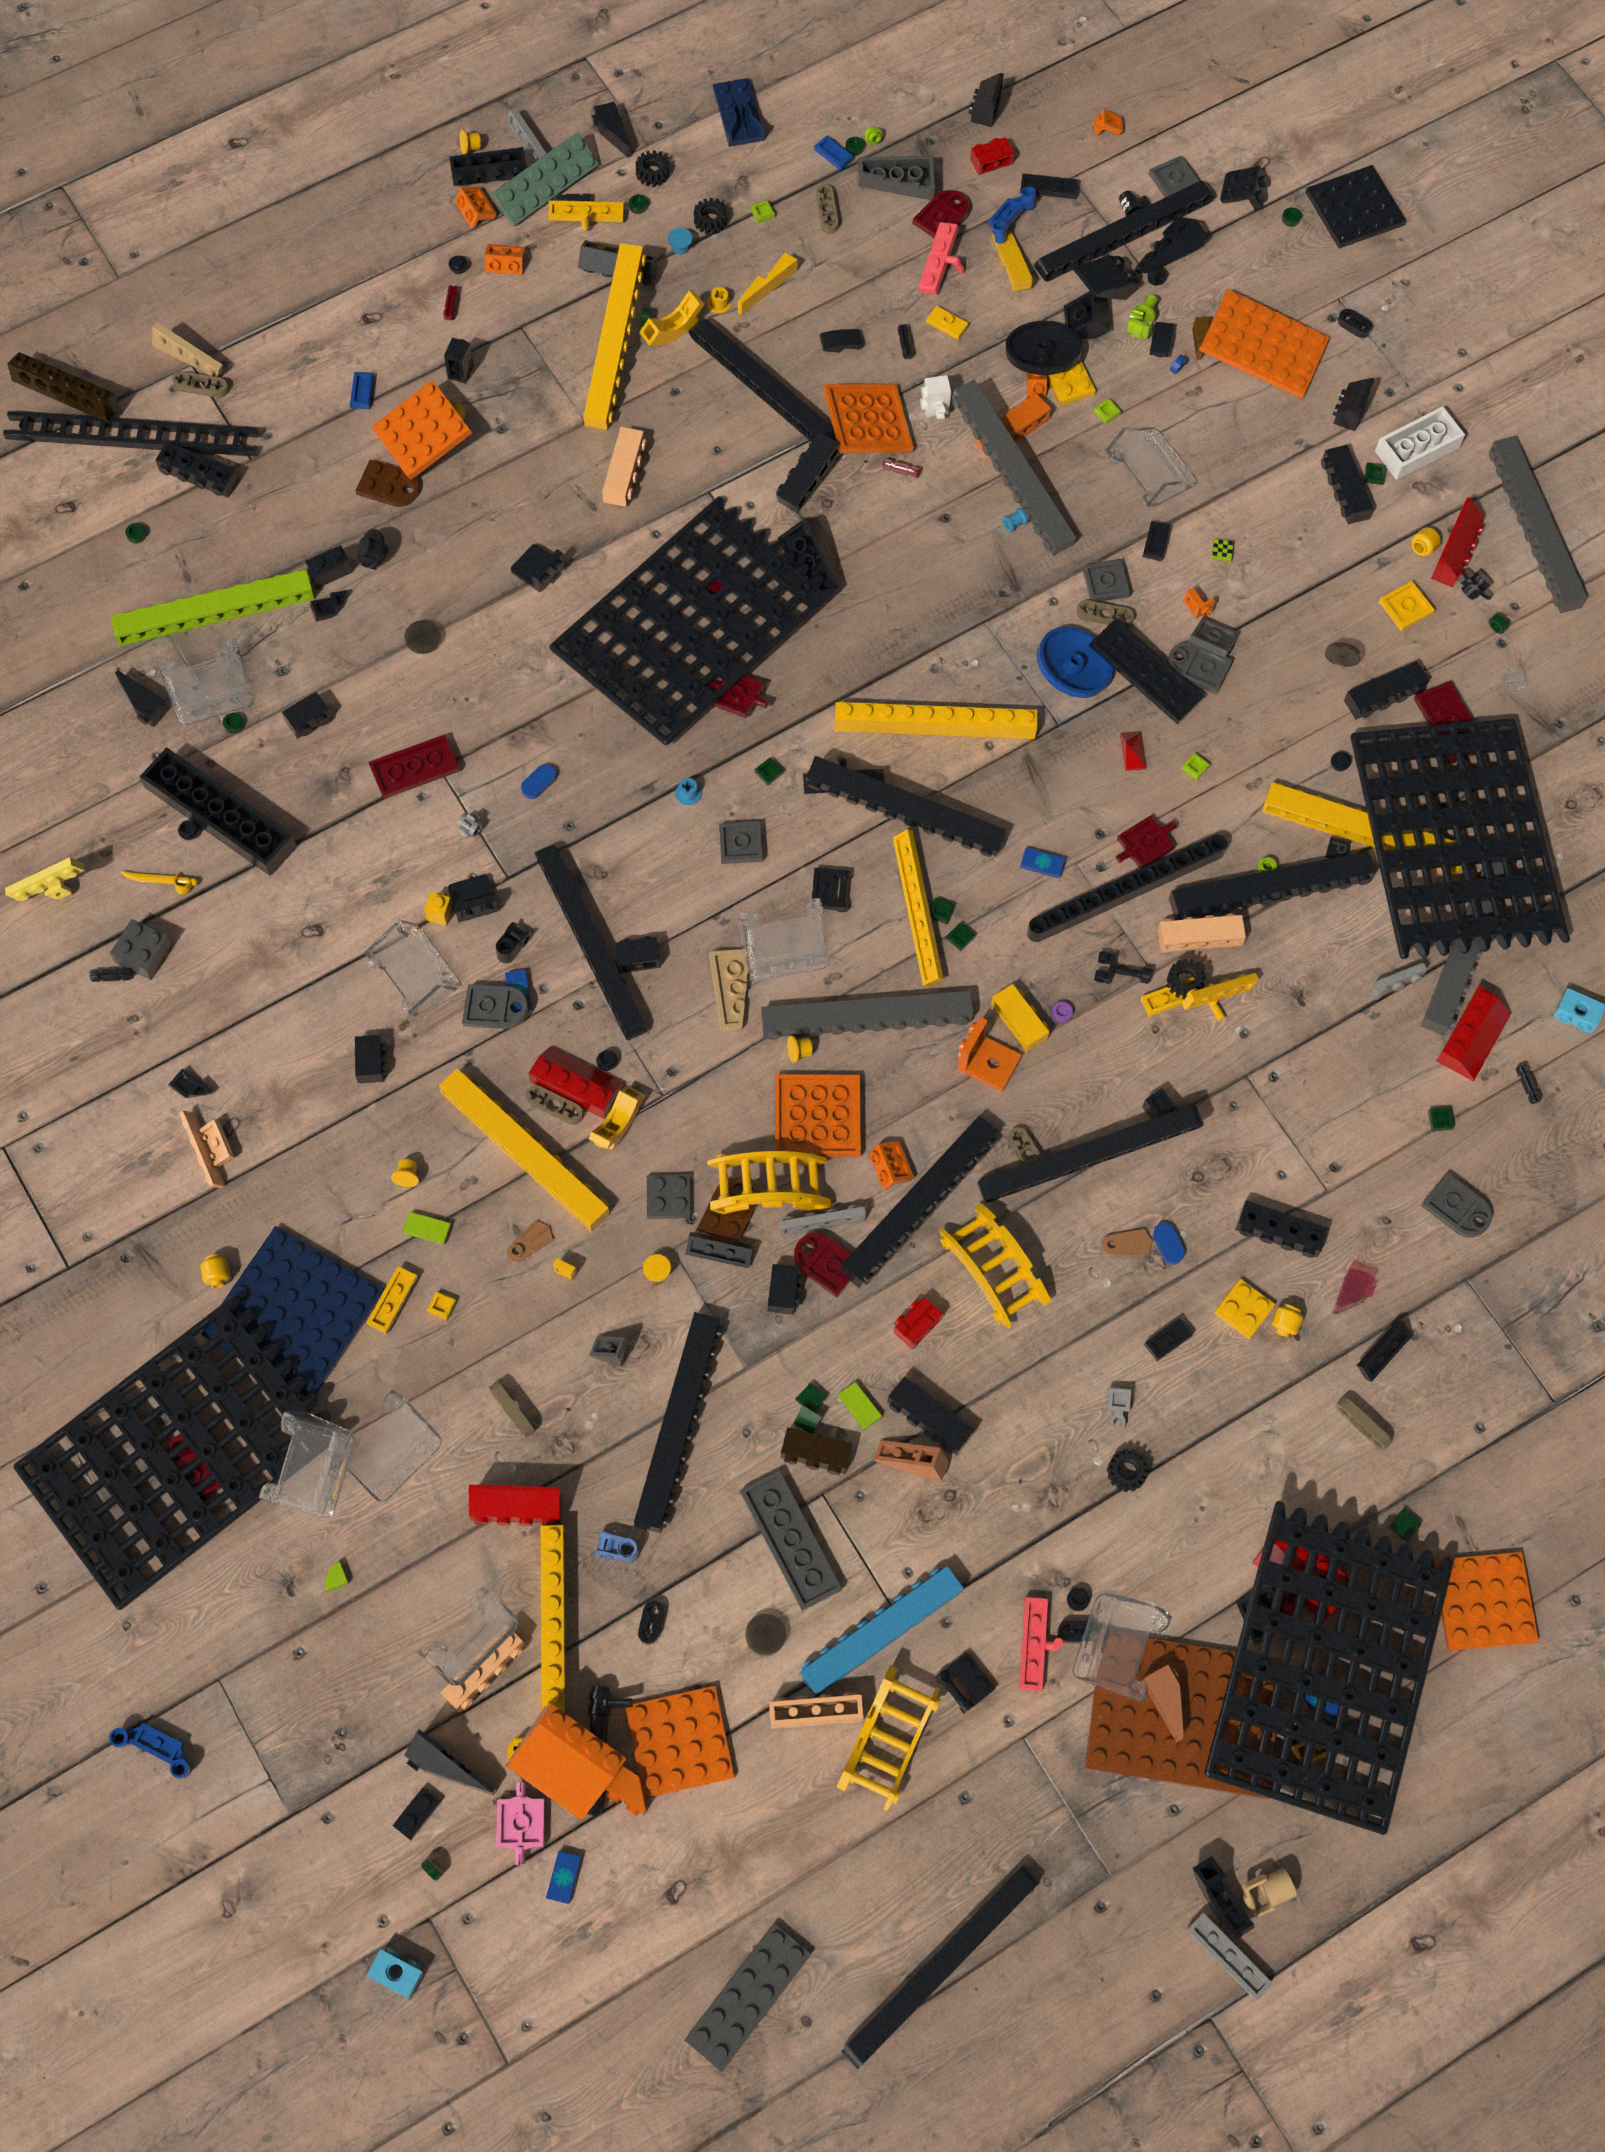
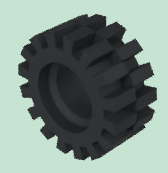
M648 150L646 155L643 152L641 157H637L635 163L636 176L641 184L646 182V186L649 187V184H652V187H655V184L660 186L661 181L663 183L666 182V179L669 177V161L665 155L662 156V152L659 151L656 154V150H653V153H650ZM649 166H656L659 168L656 171L646 170V168Z
M705 198L703 203L699 201L698 205H695L694 210L695 227L701 233L705 231L707 235L709 232H711V235H715V231L720 233L721 229L724 230L727 225V208L724 206V203L722 201L719 203V199L713 201V198H710V201H707ZM706 214H715L718 217L714 219H707L703 216Z
M1183 959L1182 963L1181 960H1178L1176 964L1174 963L1171 966L1167 976V987L1171 988L1170 992L1172 994L1176 993L1175 997L1179 998V995H1182V999L1185 1000L1186 994L1196 988L1198 990L1204 988L1206 973H1204L1205 969L1203 967L1200 968L1201 964L1199 962L1195 965L1193 964L1194 960L1191 959L1189 963L1187 959ZM1182 973L1190 974L1194 978V983L1184 985L1179 981L1178 977Z
M1124 1449L1122 1452L1120 1450L1116 1455H1113L1108 1464V1480H1111L1110 1484L1117 1486L1116 1489L1119 1491L1123 1489L1124 1492H1128V1490L1133 1492L1137 1488L1139 1489L1148 1477L1149 1466L1146 1465L1147 1460L1141 1457L1142 1454L1140 1452L1139 1454L1135 1453L1136 1450L1128 1451V1449ZM1131 1463L1136 1468V1475L1130 1479L1124 1478L1119 1471L1120 1465Z

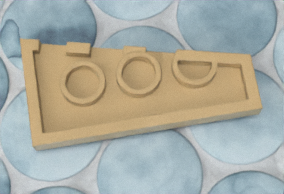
M156 322L152 327V346L199 369L208 376H221L223 367L221 363L160 323Z
M751 949L710 951L709 953L720 1031L742 1029Z

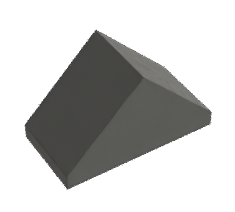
M597 1336L589 1356L621 1367L629 1349L628 1339L625 1337Z

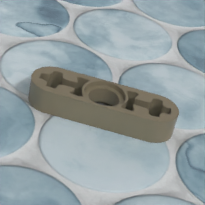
M822 184L816 189L821 228L823 232L833 234L838 230V216L834 193L830 185ZM823 192H825L826 195H827V199H825V200H824ZM825 206H829L832 208V210L829 212H825L822 208ZM828 219H830L832 226H829L827 223Z
M179 371L172 378L174 387L182 392L217 398L225 397L229 392L226 380L219 377ZM200 381L206 383L205 386L201 388L195 386Z
M1090 600L1079 602L1076 611L1077 616L1081 620L1109 625L1114 620V613H1117L1116 618L1127 628L1132 625L1134 613L1129 608ZM1084 608H1088L1087 613L1084 612ZM1106 610L1111 616L1104 618L1100 615V612ZM1123 615L1127 616L1126 620H1122Z
M539 1085L530 1086L526 1091V1099L531 1106L570 1125H576L581 1122L583 1112L578 1104ZM537 1092H539V1096L542 1099L536 1097L535 1100H533L531 1094H536ZM552 1100H557L560 1102V1107L552 1110L548 1107V1104ZM576 1110L578 1116L570 1118L567 1111L574 1112Z
M1016 1127L1010 1131L1008 1142L1022 1164L1042 1158L1039 1150L1023 1128ZM1014 1134H1017V1136H1023L1021 1142L1024 1145V1147H1022L1021 1150H1019V1148H1021L1020 1142L1018 1140H1013L1015 1136ZM1025 1151H1032L1035 1154V1158L1030 1161L1026 1160L1023 1157V1153Z
M498 1381L488 1387L494 1398L525 1438L535 1432L529 1421Z
M1344 1397L1336 1405L1337 1410L1378 1449L1384 1451L1392 1443L1388 1434L1350 1399Z

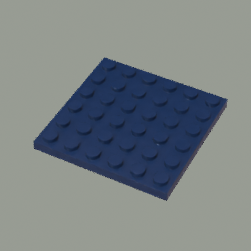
M275 1226L222 1304L233 1295L240 1297V1303L232 1314L236 1315L247 1310L252 1312L253 1319L245 1329L246 1332L258 1327H263L266 1330V1336L258 1347L262 1348L270 1344H276L279 1347V1352L271 1364L274 1365L284 1360L290 1361L292 1369L284 1380L286 1382L296 1377H302L305 1380V1386L299 1394L304 1397L309 1394L317 1395L374 1310L384 1289ZM210 1324L202 1331L201 1335L210 1340L218 1334V1331ZM225 1340L218 1344L219 1347L228 1352L231 1350Z

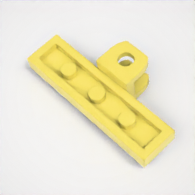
M69 857L6 887V896L17 901H25L28 897L45 891V896L57 900L71 895V889L64 886V881L74 878L77 874L85 871L84 863Z

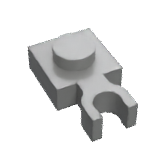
M1108 1389L1107 1410L1114 1411L1110 1419V1426H1114L1115 1418H1120L1122 1421L1121 1427H1125L1123 1412H1130L1131 1389Z

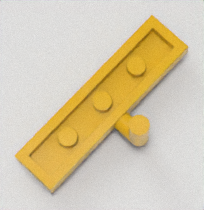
M549 200V221H581L584 231L589 229V222H623L624 202Z
M1256 973L1242 974L1233 980L1225 979L1220 984L1214 985L1212 983L1200 990L1196 988L1186 994L1187 997L1181 1004L1185 1010L1208 1004L1218 1022H1221L1226 1017L1217 1002L1221 999L1250 991L1259 981Z

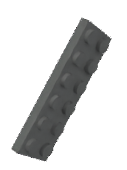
M780 1470L740 1490L743 1500L801 1611L841 1592L842 1588Z
M774 1923L684 2041L722 2072L811 1956V1953Z

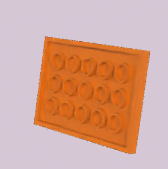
M1227 288L1199 351L1302 399L1330 337Z

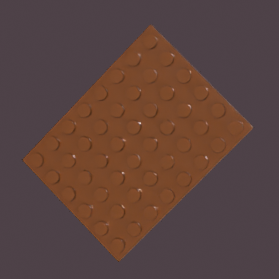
M1102 1630L1085 1769L1269 1799L1268 1797L1207 1778L1204 1775L1236 1652ZM1166 1665H1169L1170 1669L1174 1668L1180 1678L1178 1683L1180 1684L1184 1738L1178 1743L1174 1740L1141 1682L1146 1676ZM1240 1673L1234 1695L1247 1699L1253 1677ZM1261 1680L1256 1702L1269 1706L1274 1684ZM1228 1718L1222 1740L1235 1744L1241 1722ZM1250 1725L1244 1747L1257 1751L1263 1729ZM1271 1733L1266 1752L1270 1756L1274 1755L1275 1733ZM1219 1764L1215 1766L1216 1771L1228 1773V1767ZM1238 1771L1236 1777L1249 1781L1251 1775ZM1260 1778L1258 1784L1270 1788L1271 1781Z

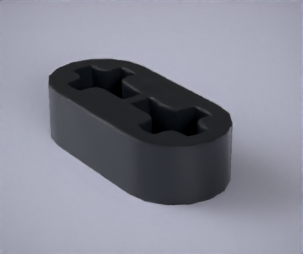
M1343 309L1339 314L1338 324L1342 328L1359 338L1369 336L1372 324L1368 319L1351 309Z
M650 1601L643 1608L638 1637L642 1644L645 1645L654 1644L659 1637L664 1609L657 1601ZM653 1606H656L657 1611L660 1613L655 1614L654 1620L650 1621V1613L647 1610H651ZM648 1625H652L651 1630L655 1635L646 1640L642 1632H647Z
M1065 1621L1057 1629V1636L1063 1640V1643L1092 1644L1101 1635L1099 1625L1091 1621ZM1066 1626H1068L1070 1631H1077V1634H1071L1069 1638H1066V1634L1061 1631L1065 1630ZM1088 1627H1092V1631L1096 1632V1634L1089 1638L1088 1634H1081V1631H1087Z

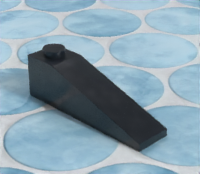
M1178 217L1162 233L1164 237L1153 244L1154 250L1146 253L1134 269L1136 272L1147 273L1155 266L1160 267L1203 246L1208 236L1197 219Z
M818 517L804 518L778 537L784 553H794L793 561L797 565L801 563L808 564L809 570L806 575L809 578L817 574L822 575L823 582L819 589L823 590L829 586H835L837 590L841 588L828 537Z
M420 1729L417 1731L404 1754L408 1759L407 1765L416 1772L420 1768L425 1773L494 1796L496 1790L473 1771L468 1770L457 1758L449 1755L442 1746Z

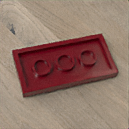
M1451 681L1417 694L1414 697L1429 726L1474 722ZM1464 730V731H1458V733H1459V734H1464V733H1470V731H1469V730ZM1443 732L1438 734L1439 736L1450 735V732ZM1475 754L1464 755V758L1467 759L1469 757L1474 756ZM1456 756L1447 757L1451 764L1457 762Z
M445 734L368 762L383 799L460 771Z

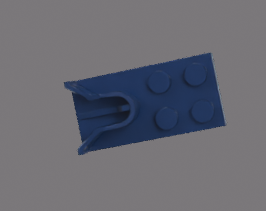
M749 78L713 84V92L728 147L764 141L765 127L764 123L761 124Z

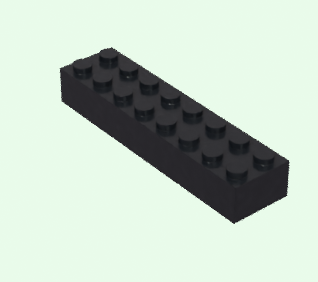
M167 747L140 775L144 788L195 822L199 827L269 876L296 847L293 835Z

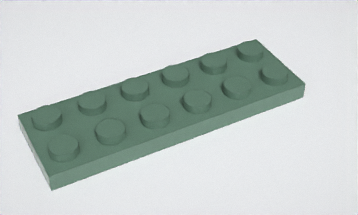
M578 131L491 194L510 224L514 226L599 164Z

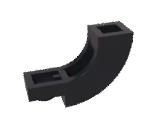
M1213 1856L1192 1868L1206 1901L1221 1925L1224 1924L1234 1940L1255 1928L1254 1923L1231 1891L1225 1873Z

